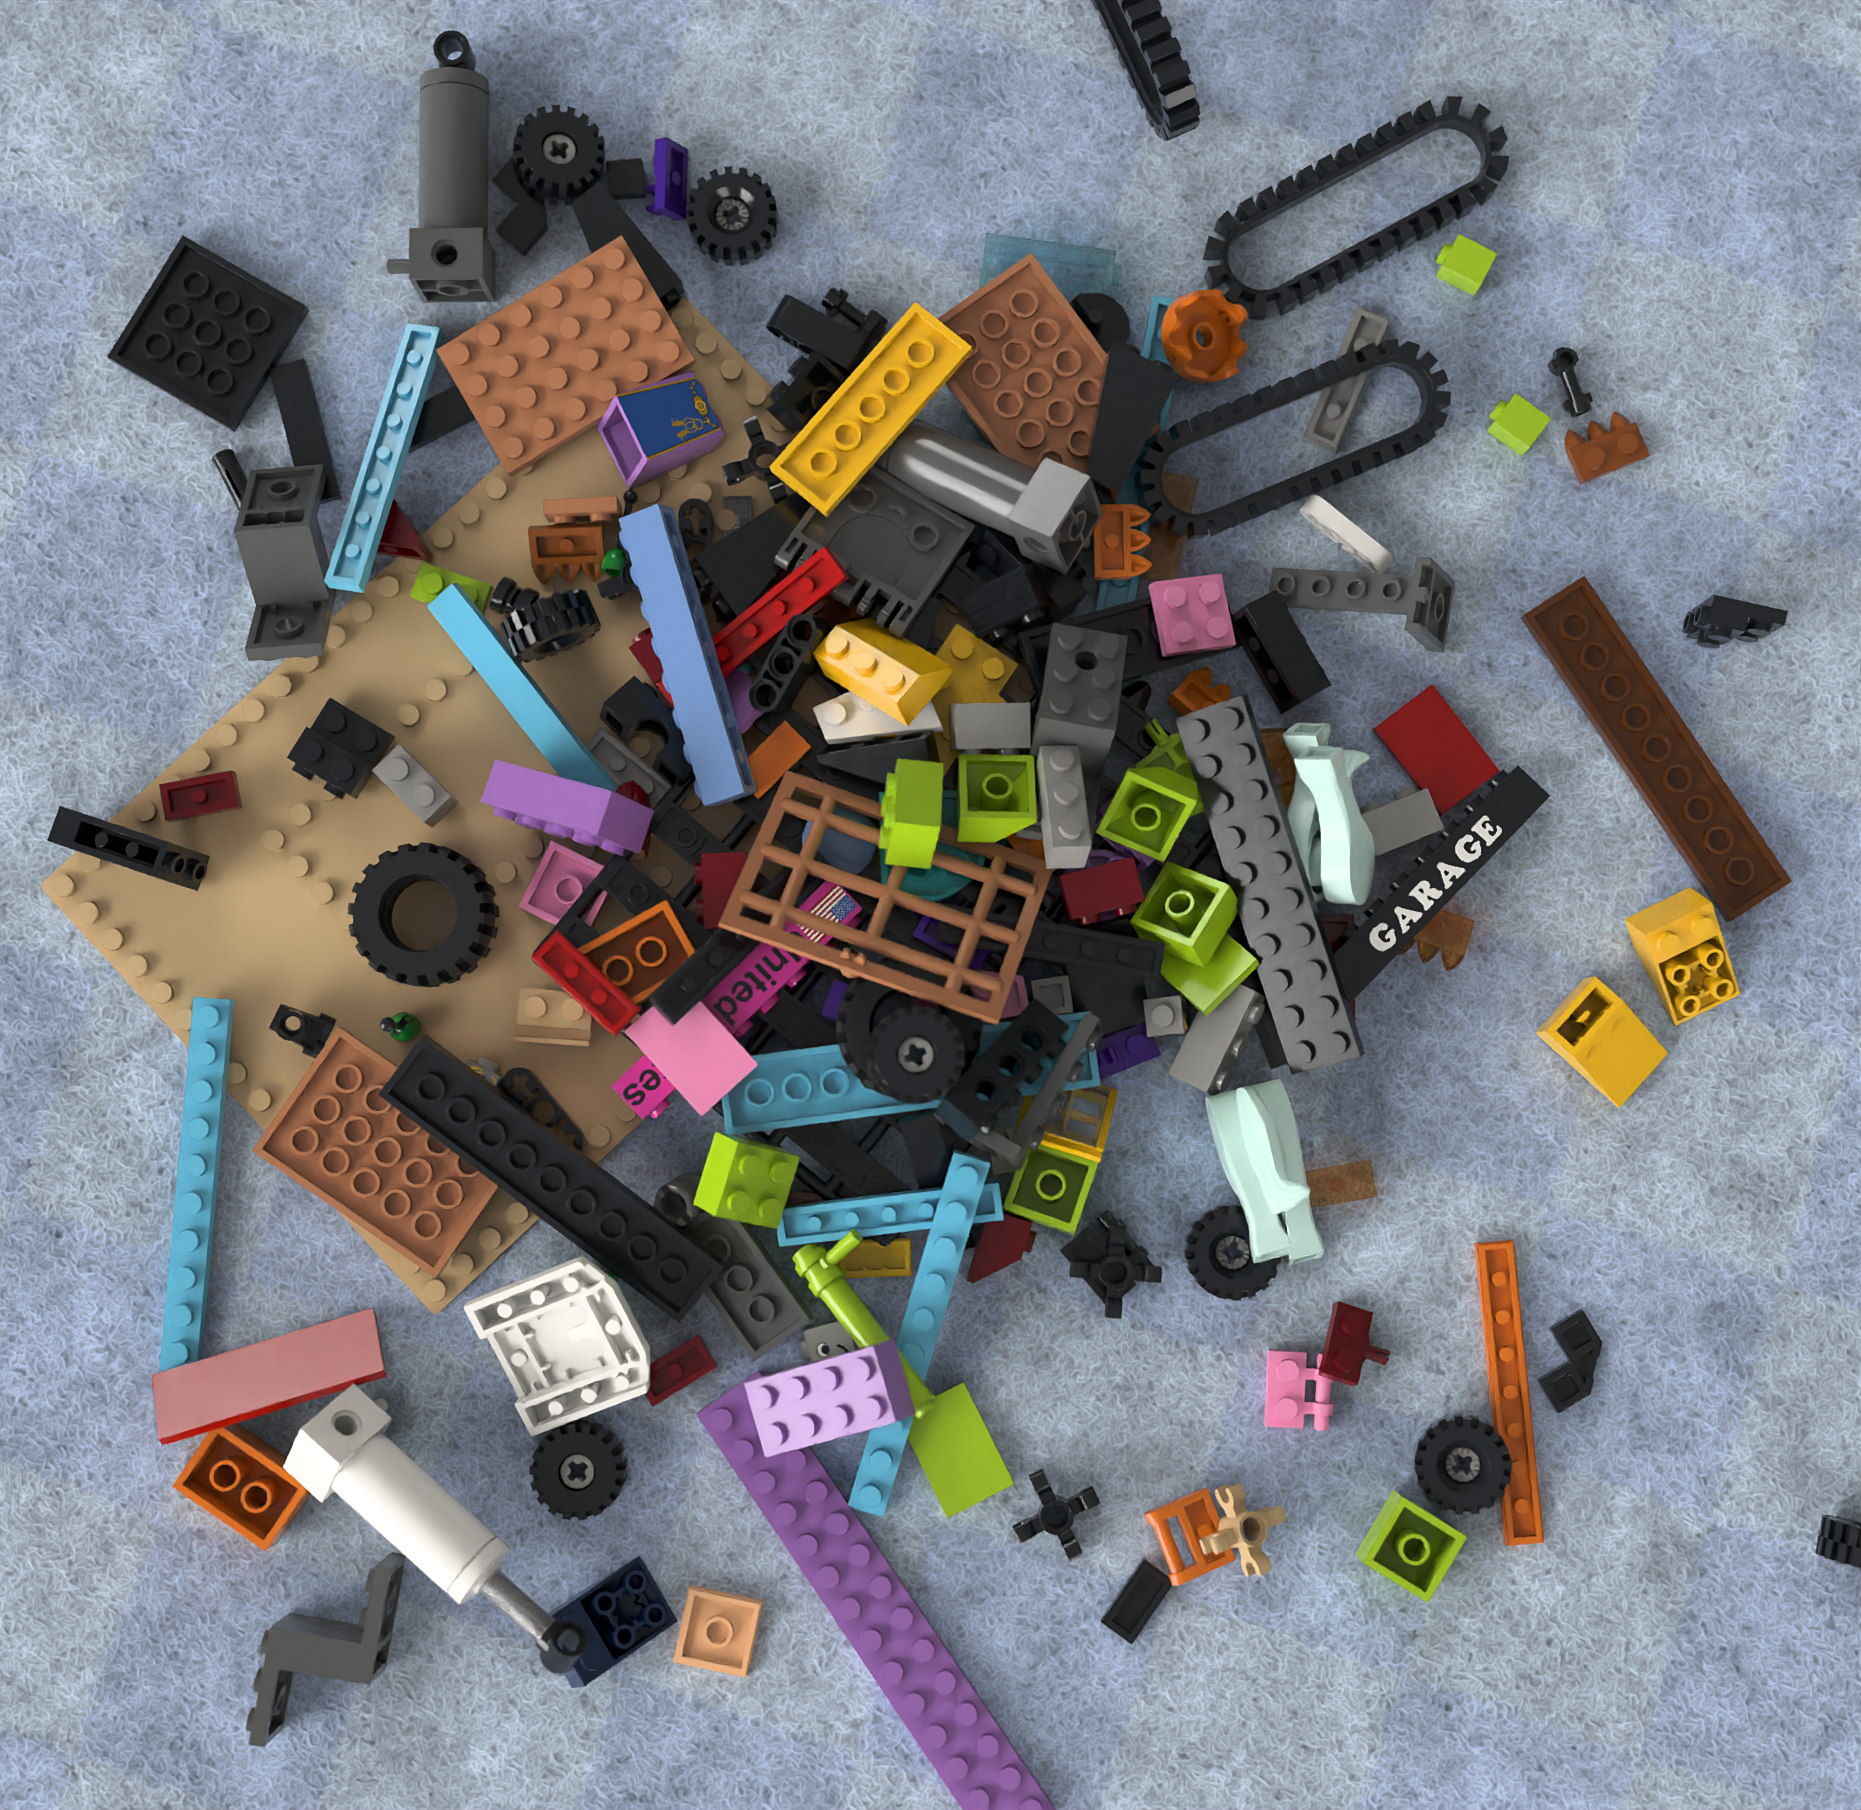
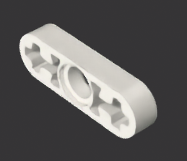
M1312 494L1300 508L1304 518L1335 543L1340 541L1343 544L1341 548L1372 573H1384L1393 563L1392 555L1383 546L1320 496Z

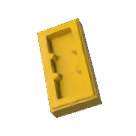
M911 1237L896 1238L886 1247L881 1246L872 1239H862L838 1263L846 1274L844 1278L913 1276Z

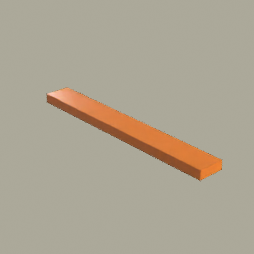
M1514 1240L1474 1243L1493 1429L1503 1437L1512 1464L1510 1484L1506 1486L1505 1494L1500 1499L1504 1544L1511 1546L1544 1543Z

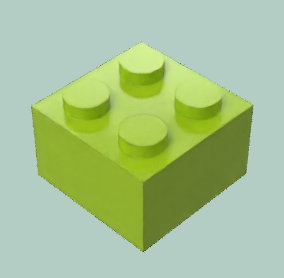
M898 758L895 773L887 774L885 794H883L881 817H884V823L881 826L879 848L886 849L885 864L930 869L941 828L943 763Z
M1167 861L1145 896V901L1141 903L1130 923L1140 939L1165 943L1164 952L1205 968L1238 914L1236 907L1238 899L1230 885Z
M715 1131L693 1204L716 1217L778 1229L800 1156L777 1145Z
M1042 1144L1036 1150L1030 1148L1021 1170L1018 1171L1016 1169L1003 1206L1004 1212L1075 1236L1099 1167V1162Z
M1392 1490L1355 1555L1367 1566L1429 1603L1467 1536L1402 1494Z

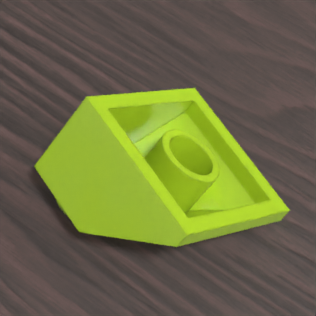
M959 754L956 801L957 842L995 843L1036 823L1035 766L1033 755Z
M1164 767L1128 768L1096 827L1095 833L1164 862L1197 803V782Z

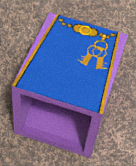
M693 371L616 394L597 426L628 490L635 489L714 451L724 436L721 420L713 413L707 401L706 390L697 381Z

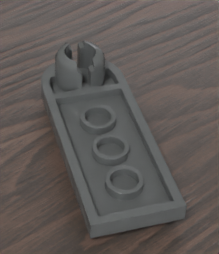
M683 1173L659 1188L655 1197L654 1208L672 1224L682 1228L726 1262L723 1270L704 1293L754 1362L815 1317L749 1224L716 1217L694 1205L693 1202L702 1173Z

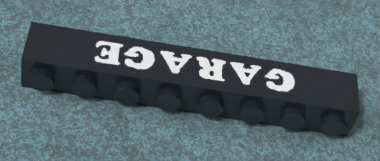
M1518 765L1509 773L1502 769L1487 784L1492 790L1483 799L1478 794L1463 809L1467 816L1459 824L1453 820L1438 835L1443 841L1434 850L1427 846L1414 859L1413 862L1418 867L1410 875L1403 871L1388 886L1393 892L1385 901L1378 897L1363 912L1368 918L1359 927L1355 923L1351 924L1338 938L1343 944L1332 954L1349 1004L1550 797Z

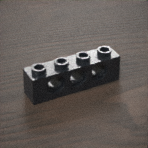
M1034 998L958 1080L951 1090L947 1092L934 1113L969 1143L979 1132L986 1136L1000 1119L995 1114L1002 1107L1008 1111L1022 1095V1092L1018 1090L1024 1082L1032 1085L1045 1069L1041 1063L1047 1057L1053 1061L1063 1050L1067 1043L1062 1038L1070 1026ZM1022 1044L1031 1046L1034 1051L1027 1050ZM999 1068L1008 1070L1012 1076L1003 1074ZM976 1093L985 1095L989 1101L981 1100Z

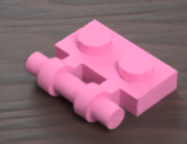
M1268 1349L1265 1426L1303 1429L1304 1414H1314V1429L1329 1430V1417L1333 1416L1334 1403H1330L1331 1382L1334 1380L1318 1375L1323 1353L1317 1354L1316 1368L1306 1367V1352ZM1306 1379L1316 1380L1315 1401H1305Z

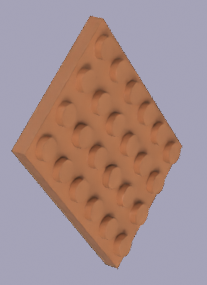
M622 235L436 349L510 476L515 475L598 424L616 394L677 376L697 363Z
M1030 253L938 318L940 322L972 346L970 356L948 379L945 385L994 451L1036 469L1039 468L1046 457L1084 473L1107 354L1034 255ZM1157 422L1155 423L1146 442L1155 437L1162 430V428L1159 426Z
M337 1027L252 1151L424 1271L437 1278L500 1187L378 1095L399 1066L344 1028Z

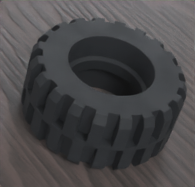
M420 842L419 845L415 846L410 843L399 845L398 850L393 853L387 850L378 856L380 861L376 865L369 863L362 871L366 877L362 883L355 882L352 892L357 895L355 902L348 904V914L353 916V923L348 926L350 935L356 937L358 944L355 946L361 956L369 960L368 965L376 972L386 975V978L416 987H439L443 983L451 984L459 981L460 976L464 973H472L478 967L476 964L481 957H487L491 950L488 947L491 938L496 939L498 928L495 927V918L499 917V906L494 903L493 897L496 894L493 886L486 881L484 872L475 866L471 860L447 847ZM419 881H433L442 884L452 893L457 904V920L451 935L440 946L431 950H415L407 947L396 937L392 924L393 908L398 897L406 888Z
M890 957L882 958L876 962V964L941 987H945L948 979L947 977ZM859 976L850 983L841 999L836 1021L838 1045L845 1063L854 1076L871 1090L887 1096V1094L879 1089L870 1075L866 1052L870 1036L873 1032V1020L878 1007L891 995L903 991ZM963 983L959 993L975 998L970 989L971 986ZM937 1004L942 1014L948 1017L950 1022L957 1027L961 1040L964 1043L965 1062L960 1073V1079L969 1070L979 1051L983 1021ZM923 1061L916 1062L915 1064L921 1066Z

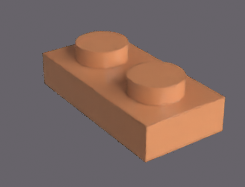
M617 496L543 500L544 516L549 523H554V525L590 521L591 523H603L604 526L612 524L615 519L622 518L621 503Z

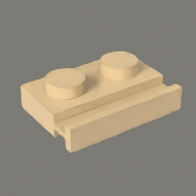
M519 988L515 1042L591 1047L593 1017L566 991Z

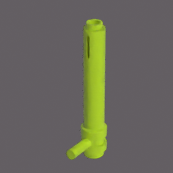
M852 1229L829 1252L825 1246H819L817 1242L808 1243L794 1254L792 1260L796 1264L794 1269L801 1278L806 1277L809 1281L808 1288L815 1297L822 1298L857 1346L863 1348L891 1339L844 1279L846 1274L838 1265L862 1241V1236L859 1232ZM897 1348L916 1411L915 1415L920 1419L935 1408L936 1404L933 1401L935 1396Z

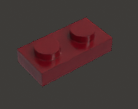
M232 770L159 784L165 821L168 822L242 808L237 775Z
M699 1334L650 1364V1387L645 1395L652 1407L718 1367Z

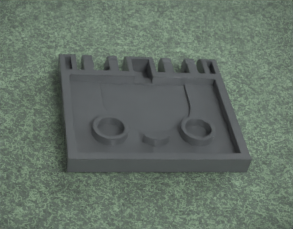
M873 465L828 517L811 505L780 548L774 563L788 571L798 559L802 549H804L805 551L796 563L794 571L822 547H829L850 578L828 596L850 608L860 595L863 587H868L869 589L858 604L856 612L864 616L872 608L878 594L889 601L879 612L876 624L884 628L894 615L897 607H901L892 621L888 632L903 639L925 603L973 535L975 525Z

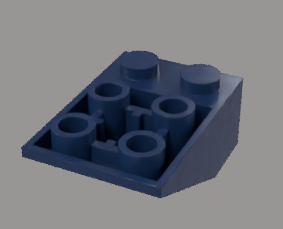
M640 1556L548 1612L549 1616L551 1615L555 1620L559 1618L561 1621L569 1620L580 1624L588 1635L586 1650L574 1668L564 1674L572 1688L588 1685L678 1622ZM559 1644L562 1649L569 1651L566 1646Z

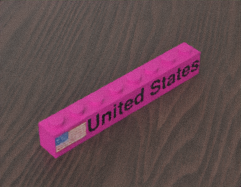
M825 881L798 907V909L855 928L862 921L858 917L863 910L862 907L840 885ZM787 921L784 928L785 932L831 948L835 947L830 942L834 937ZM762 942L713 988L701 1002L731 1035L738 1040L753 1026L749 1019L759 1009L765 1014L781 999L776 993L784 985L788 984L793 988L808 973L803 967L812 959ZM645 1054L611 1086L642 1120L646 1119L649 1115L656 1119L670 1106L671 1103L667 1098L676 1090L672 1083Z

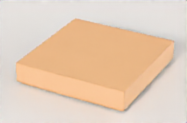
M690 1585L673 1662L747 1678L763 1600Z

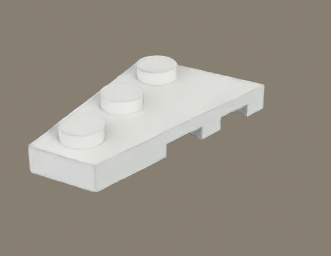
M851 691L813 707L825 740L829 745L873 740L877 736L895 734L898 736L933 730L934 733L945 732L932 700L927 703L909 726L899 722Z

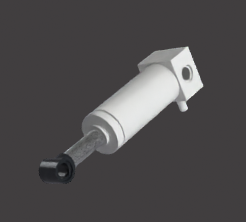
M352 1384L300 1428L283 1468L321 1503L335 1491L459 1605H462L474 1594L478 1595L480 1592L489 1598L494 1605L498 1606L499 1610L503 1611L508 1618L512 1619L519 1628L523 1629L525 1633L527 1632L528 1636L536 1641L535 1646L540 1650L541 1663L548 1671L555 1674H565L574 1668L588 1646V1635L585 1629L574 1621H561L559 1618L553 1619L537 1602L529 1598L528 1594L524 1593L519 1586L515 1585L508 1576L501 1572L503 1566L501 1563L509 1553L510 1547L384 1435L392 1420L385 1412L388 1409V1403L385 1399L377 1398L375 1401H372L355 1384ZM559 1644L566 1646L569 1651L562 1649Z

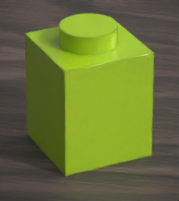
M1458 234L1452 245L1445 242L1435 261V263L1441 266L1435 277L1474 296L1486 277L1497 253Z
M1515 393L1508 403L1501 399L1488 416L1494 422L1487 432L1520 456H1523L1551 418Z

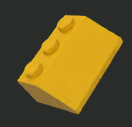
M870 617L836 625L813 652L825 676L906 726L912 723L955 671L953 666L906 638L900 639L888 632L889 628L886 626L884 628L878 626L876 621Z

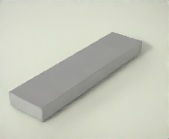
M1357 307L1335 360L1351 351L1355 353L1361 347L1373 342L1376 346L1383 341L1391 320ZM1369 372L1321 392L1302 437L1303 441L1336 453Z

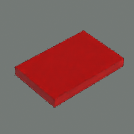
M1433 684L1372 729L1419 791L1428 788L1439 816L1443 815L1500 771Z

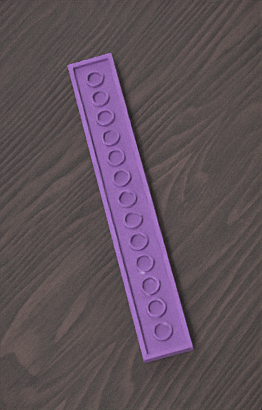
M760 1370L697 1412L696 1415L962 1810H1056L856 1512L848 1505L847 1499L812 1447L807 1446L765 1458L744 1385L746 1382L762 1377L763 1375Z

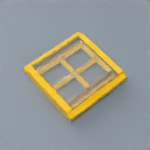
M1101 1085L1063 1091L1061 1095L1066 1097L1055 1117L1049 1115L1042 1127L1046 1130V1134L1040 1144L1100 1163L1118 1090ZM1038 1094L1023 1097L1014 1134Z

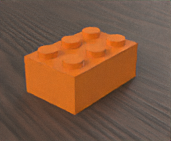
M667 900L578 948L637 1005L646 1002V998L696 951Z
M238 1423L209 1431L172 1485L174 1489L264 1551H267L279 1542L311 1495V1492L283 1468L287 1459L285 1455Z

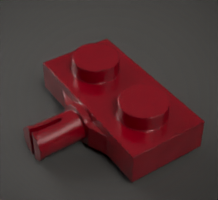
M1340 1301L1333 1304L1318 1373L1319 1376L1353 1387L1359 1383L1362 1364L1366 1359L1384 1366L1388 1363L1389 1357L1387 1356H1390V1351L1370 1345L1369 1331L1373 1312Z

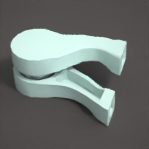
M1295 723L1283 734L1285 746L1294 759L1296 771L1294 792L1287 810V817L1315 902L1321 901L1325 896L1326 900L1330 903L1361 905L1366 902L1373 884L1375 847L1373 836L1362 818L1353 794L1352 777L1355 769L1370 759V755L1362 751L1344 750L1343 747H1328V738L1331 733L1330 723Z
M1276 1079L1256 1085L1237 1088V1091L1233 1090L1206 1097L1208 1120L1221 1165L1232 1189L1239 1197L1247 1218L1253 1262L1258 1263L1285 1256L1287 1266L1321 1258L1325 1250L1312 1216L1309 1200L1311 1189L1307 1186L1297 1125L1287 1092L1281 1080ZM1279 1213H1281L1282 1224H1281L1280 1219H1279V1217H1278V1215H1277V1214H1279Z

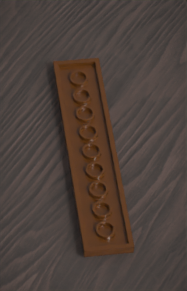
M1585 576L1521 617L1726 922L1734 920L1792 882Z

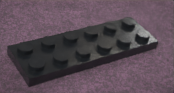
M1150 596L1055 622L1128 636L1122 682L1237 650L1241 647L1234 634L1236 645L1231 648L1163 657ZM1228 604L1229 613H1230V616H1231L1232 613H1231V610H1230V607H1229V604ZM1053 623L1020 632L1016 636L1038 704H1040ZM1080 659L1076 661L1077 666L1081 669L1091 670L1095 668L1089 660Z

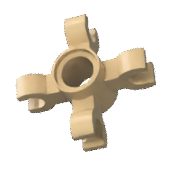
M1240 1483L1232 1486L1225 1484L1215 1489L1217 1501L1224 1508L1226 1515L1219 1522L1218 1532L1199 1539L1204 1555L1213 1551L1215 1554H1219L1229 1548H1239L1242 1557L1241 1566L1246 1577L1255 1573L1257 1576H1261L1271 1571L1270 1561L1260 1545L1266 1540L1269 1527L1287 1520L1282 1505L1272 1509L1268 1506L1256 1512H1248L1244 1503L1245 1493Z

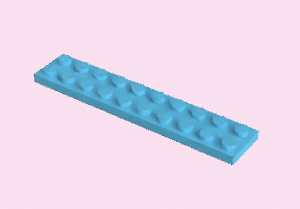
M1090 1011L1057 1015V1017L1070 1026L1062 1038L1063 1041L1068 1044L1083 1016L1091 1014ZM1013 1021L998 1023L997 1025H983L980 1037L981 1044L972 1065ZM836 1044L751 1056L759 1065L722 1098L726 1134L734 1135L937 1108L945 1095L937 1100L922 1104L903 1103L891 1097L881 1095L871 1090L854 1076L842 1057L839 1045ZM911 1044L908 1046L909 1053L904 1057L907 1063L913 1061L916 1063L922 1061V1057L927 1053L924 1047L917 1049L915 1044ZM1022 1044L1027 1050L1034 1051L1031 1046ZM1096 1049L1093 1052L1087 1050L1081 1060V1063L1085 1065L1081 1075L1075 1084L1068 1082L1064 1091L1101 1086ZM1063 1050L1053 1061L1047 1057L1041 1063L1045 1069L1032 1085L1026 1082L1018 1089L1022 1092L1021 1096L1039 1093ZM999 1068L1003 1074L1012 1076L1008 1070ZM976 1093L981 1100L989 1101L985 1095Z

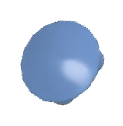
M838 805L836 806L833 814L872 827L869 819L863 814ZM808 821L802 835V847L813 824L812 822ZM827 828L818 852L831 866L857 875L871 862L876 845Z

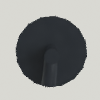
M1081 293L1069 303L1106 354L1113 341L1118 344L1127 343L1130 335L1129 318L1124 308L1114 298L1101 293Z

